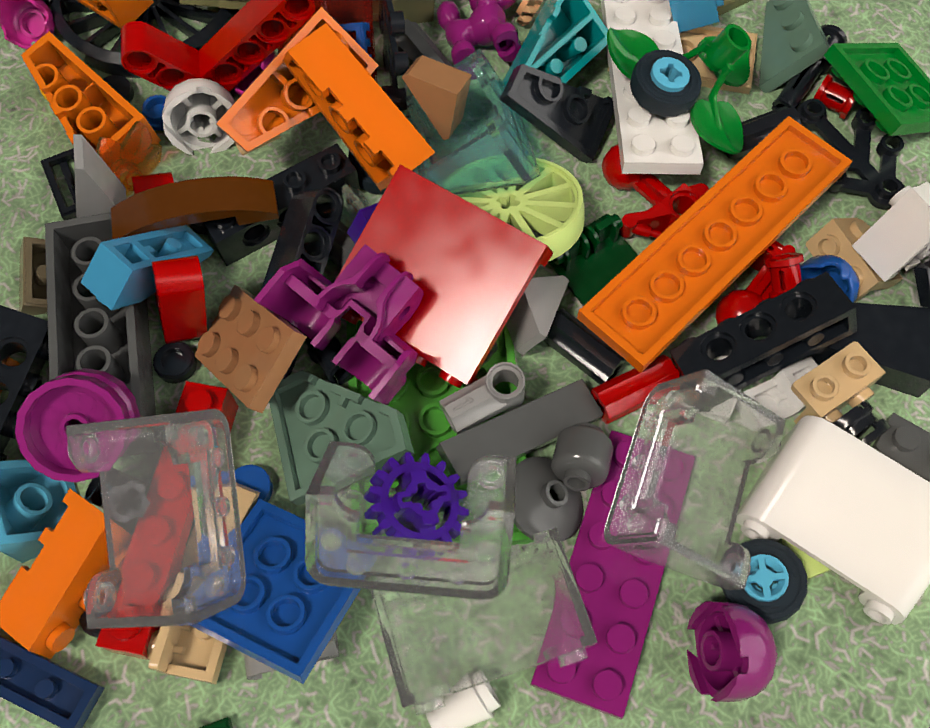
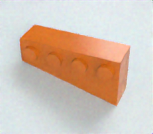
M327 23L286 52L283 59L284 64L380 191L388 187L400 164L410 170H414L435 153L432 147L372 78L368 70L349 51V46L344 37L338 31H333Z

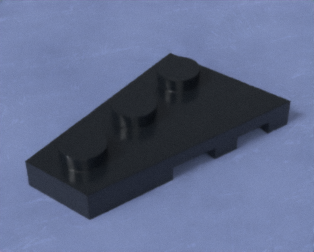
M521 64L513 69L499 99L584 163L593 161L614 112L612 97L602 98L592 94L591 89L583 86L575 88L564 84L561 78L525 64Z

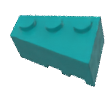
M545 1L501 83L504 89L513 69L521 64L559 77L562 83L565 84L607 46L608 29L589 1Z

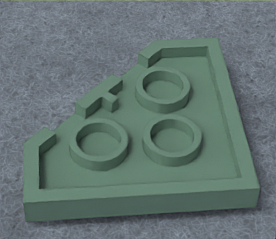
M300 370L282 379L269 401L289 501L296 505H302L369 475L378 469H382L383 465L391 457L399 461L405 452H410L411 455L414 454L405 418L401 412L385 404L365 398L361 394L342 386L324 381L306 371Z

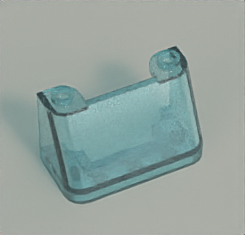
M480 49L453 66L456 69L472 74L463 119L449 139L443 141L413 94L406 97L409 113L405 117L419 133L422 132L426 137V142L435 151L429 157L430 162L425 160L417 166V174L455 195L524 185L541 176L522 116L499 100L506 86Z

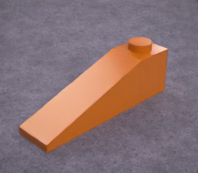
M322 7L301 27L216 123L244 151L249 152L321 112L284 64L283 59L290 48L323 24L327 23L333 31H338L344 37L349 46V51L368 70L370 75L379 66Z

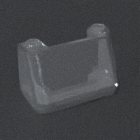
M707 369L657 385L646 397L605 524L604 539L607 544L622 552L726 590H745L747 578L751 571L750 553L744 546L731 542L750 465L764 462L778 453L781 447L786 420Z
M208 409L66 426L68 455L75 468L82 473L99 472L110 569L94 575L85 590L84 605L88 629L194 625L236 605L241 600L245 591L246 571L231 435L225 415L220 410Z
M557 528L534 534V542L522 546V553L518 544L510 546L508 552L421 580H419L418 576L410 578L411 588L406 589L405 584L395 586L393 579L369 587L403 709L414 707L416 716H420L445 707L443 697L556 659H558L561 668L589 658L586 649L595 645L597 639Z

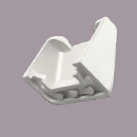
M806 415L802 417L780 442L733 521L741 525L742 533L749 539L778 541L780 538H783L860 588L862 591L858 598L862 605H864L863 611L873 620L886 625L902 623L930 584V482L833 423L817 416Z

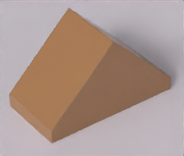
M422 55L413 62L402 76V79L444 141L450 138L463 119L472 74Z

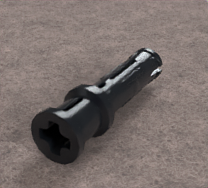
M830 24L821 26L825 37L830 35L827 40L830 47L833 43H847V36L841 28ZM822 57L789 79L780 95L772 103V111L783 106L789 108L794 106L797 108L819 74H823L831 68L832 65L828 60Z

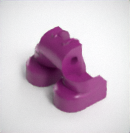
M364 244L333 283L303 259L279 268L276 274L254 298V301L285 318L312 340L310 344L321 351L327 347L340 331L342 325L340 318L350 309H354L365 319L356 336L347 341L332 362L372 390L368 395L371 399L388 405L404 386L407 379L406 373L415 364L418 354L396 335L417 310L423 297V290L412 281L414 279L413 274L407 271L400 273L389 264L390 257L388 254L382 252L378 254L366 244Z

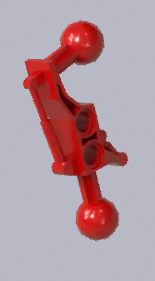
M618 144L609 149L602 161L603 177L609 185L618 190L635 189L653 205V207L646 211L628 213L622 217L623 227L619 229V234L625 238H630L634 234L649 238V236L653 238L659 237L681 216L679 214L687 211L709 190V187L703 183L691 186L683 183L672 192L652 174H622ZM775 241L750 265L758 273L746 289L734 290L719 301L715 313L717 325L725 319L735 318L755 308L761 301L769 298V293L773 291L770 268L765 266L764 260L770 256L795 253V248L792 245L784 246Z

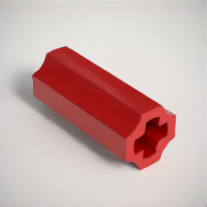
M663 354L657 357L642 373L634 368L592 388L591 394L604 414L601 420L605 424H609L678 390L682 381L679 371L672 363L671 358Z

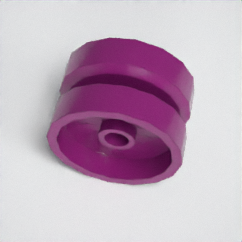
M83 368L65 372L30 393L17 412L15 436L21 454L36 471L53 480L76 483L98 477L111 468L124 455L138 434L140 413L135 396L123 381L105 371Z

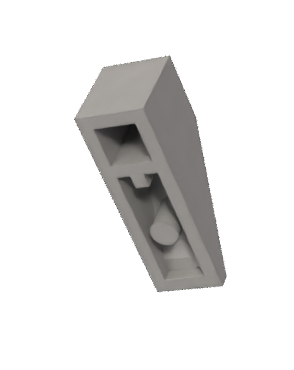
M73 134L76 218L109 213L113 206L126 199V188L85 137Z

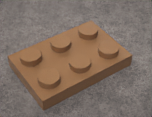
M234 285L230 294L222 300L218 314L211 327L200 338L198 349L194 356L247 408L263 413L307 336L280 315L254 301L255 296L249 291Z

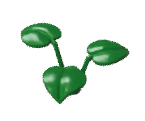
M735 24L727 25L718 36L705 37L699 42L698 47L688 51L683 56L691 59L699 55L709 70L714 71L718 78L708 95V101L700 99L691 108L690 117L695 131L713 147L729 154L738 155L743 148V127L740 117L730 103L726 101L717 102V94L723 83L733 87H740L747 82L750 74L749 54L752 41L746 31ZM611 27L607 31V45L611 58L621 73L630 80L636 63L646 53L659 50L651 38L638 31L630 29L616 30Z

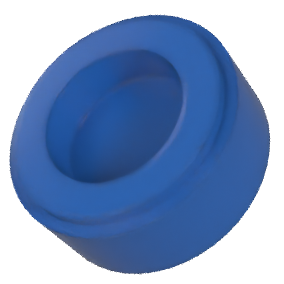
M241 466L233 471L228 478L231 481L260 492L258 500L261 499L268 502L273 492L272 481L267 472L259 466Z

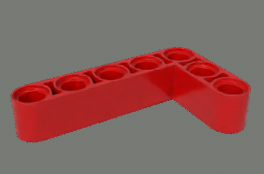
M250 0L200 50L145 22L131 21L121 28V63L127 71L168 91H171L175 85L185 80L204 78L217 82L230 92L315 13V0Z
M171 172L131 177L134 195L154 187L174 183ZM198 255L152 262L156 289L155 297L165 343L201 338L207 332L204 282Z

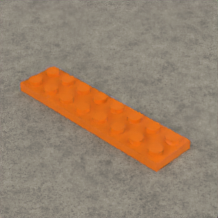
M788 116L578 311L577 319L642 373L848 170L852 160Z

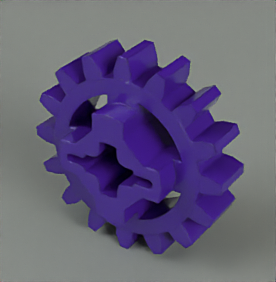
M405 452L399 461H396L393 457L388 459L383 465L382 470L378 469L371 477L370 483L373 486L366 491L363 499L374 505L370 506L364 513L365 519H377L378 525L372 534L376 537L385 533L389 537L386 549L389 551L397 544L403 545L405 558H410L418 548L422 557L428 558L436 552V548L441 552L453 543L452 539L459 536L465 529L459 522L469 515V510L459 506V503L468 494L467 491L455 489L454 484L460 478L458 474L447 477L443 473L446 467V462L443 460L434 467L430 465L429 454L424 453L415 462L411 453ZM398 480L399 485L395 488L396 494L393 497H389L392 483ZM443 512L442 523L440 527L436 530L435 525L440 522L438 518V513Z

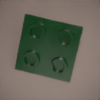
M605 214L589 225H586L577 242L568 251L548 262L558 276L563 275L569 279L567 287L583 306L638 256L619 234V229L623 227V223L617 214Z

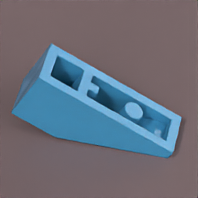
M187 225L103 241L97 248L80 283L93 293L100 303L107 306L111 311L139 303L156 292L152 262L198 255L199 262L201 263L212 255L214 249Z

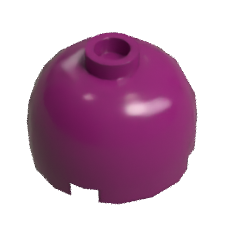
M706 601L696 607L689 619L687 629L695 630L697 657L689 650H687L689 675L697 691L701 695H711L713 697L711 701L715 702L743 701L762 692L771 681L777 662V648L774 637L765 620L747 606L736 603Z

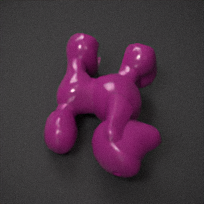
M469 0L473 13L468 19L460 18V9L453 1H443L437 9L438 25L445 31L446 40L452 48L451 57L456 69L472 74L471 78H475L481 73V65L474 48L477 45H494L499 57L504 62H512L521 48V41L518 39V31L514 25L507 22L504 11L517 0Z

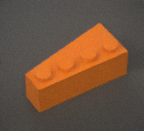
M48 31L21 54L39 88L48 99L50 107L66 130L71 143L73 144V134L83 135L118 179L161 141L145 116L51 32Z

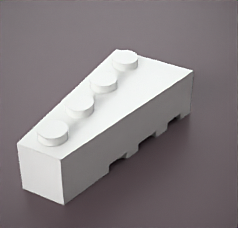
M929 182L916 187L906 186L896 193L889 201L892 207L852 245L856 252L884 282L894 278L902 268L908 271L916 267L921 262V259L927 256L930 257Z

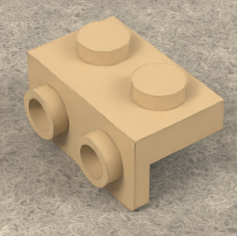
M833 218L806 242V247L813 257L817 255H835L851 265L860 280L857 300L854 303L870 291L888 289L903 279L898 272L894 278L884 282L852 247L870 228L866 222L858 218Z
M858 342L850 343L791 385V390L806 406L803 412L794 420L795 424L806 415L821 417L831 423L836 422L843 416L839 411L848 404L852 408L856 405L859 407L861 402L870 399L875 394L870 387L886 372Z
M179 571L175 583H171L168 586L164 596L163 609L165 614L160 630H156L153 633L149 642L147 656L150 661L148 668L162 674L217 684L227 644L182 622L177 612L201 581V579H196L189 573Z

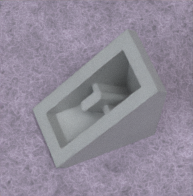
M565 276L532 278L508 319L506 325L515 350L521 355L547 337L569 282V279Z

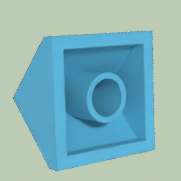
M26 459L0 461V552L21 563L36 558L44 544L38 541L45 527L55 529L68 508V505L62 500L69 488L77 493L74 482L53 480L36 471Z

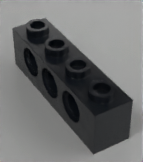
M337 143L267 179L274 182L279 219L238 225L236 217L202 222L210 241L226 266L278 239L290 200L297 192L331 188L339 194L342 204L361 195L357 170Z
M826 271L814 278L801 281L793 289L775 298L761 301L755 308L735 318L725 319L717 327L697 337L688 338L681 342L679 346L669 351L682 382L700 410L857 332L856 307ZM798 317H806L801 320H795ZM761 336H765V337H766V338L761 339V340H754V339L757 338V337H761ZM719 356H728L721 360H714Z
M0 305V390H7L9 394L7 399L0 404V461H6L7 455L3 454L10 438L16 439L17 412L27 396L42 385L43 377L40 376L45 362L49 361L47 320ZM18 352L27 354L26 359L20 365H6L7 359L12 354Z

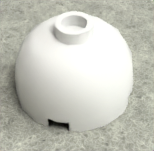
M204 78L188 79L175 85L167 94L162 111L165 135L175 147L193 155L194 150L213 147L210 153L227 150L235 141L221 130L216 123L235 103L234 99L223 86ZM213 133L217 136L212 143L202 142L197 138L208 137Z

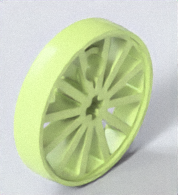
M501 156L481 160L459 169L441 185L442 188L546 244L553 251L549 261L568 251L577 242L584 228L585 207L579 182L565 168L544 159L528 156ZM501 183H509L508 190H505ZM532 231H536L543 236L536 238Z

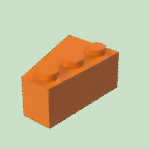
M69 488L62 500L68 505V508L55 529L45 527L38 539L44 546L30 568L28 566H21L0 600V628L29 652L49 659L55 653L63 650L72 641L75 629L79 626V619L84 611L87 613L93 612L104 602L107 597V590L120 575L133 537L131 533L71 488Z

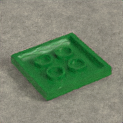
M833 43L823 55L832 65L831 70L833 74L845 81L853 90L854 99L860 105L867 107L876 118L875 123L881 131L890 136L930 132V78L899 43Z

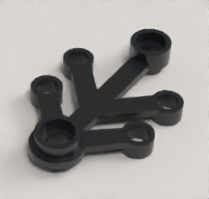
M379 0L380 32L383 34V64L385 71H389L390 85L382 86V90L400 111L407 110L405 88H398L397 76H403L409 69V60L406 51L398 52L395 36L405 35L404 14L402 10L394 11L392 0Z
M809 99L802 102L797 108L801 115V125L809 131H817L829 145L851 159L852 163L847 171L856 172L862 178H849L845 172L827 192L835 193L842 191L867 196L869 202L874 207L883 210L890 209L892 207L889 204L891 198L905 188L904 184L896 178V160L904 147L903 139L898 135L890 136L888 134L881 138L876 147L877 154L881 156L878 172L869 163L871 131L876 125V118L868 108L858 110L851 122V126L854 129V143L852 145L826 118L827 112L823 102L817 99Z

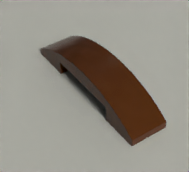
M207 177L169 183L145 190L119 202L111 208L112 238L117 239L160 229L229 217H236L238 225L279 219L274 182L272 180L252 177Z

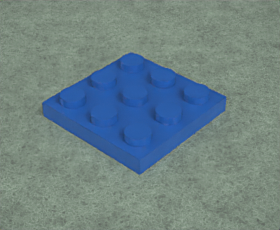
M259 499L177 614L182 622L304 684L378 562L377 553Z

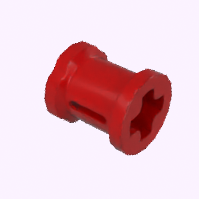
M830 74L825 77L813 98L823 102L825 107L839 113V118L845 120L856 102L853 97V90L833 81V76Z
M785 253L765 258V266L770 268L773 290L769 293V298H775L793 289L802 281L800 263L804 261L803 253Z

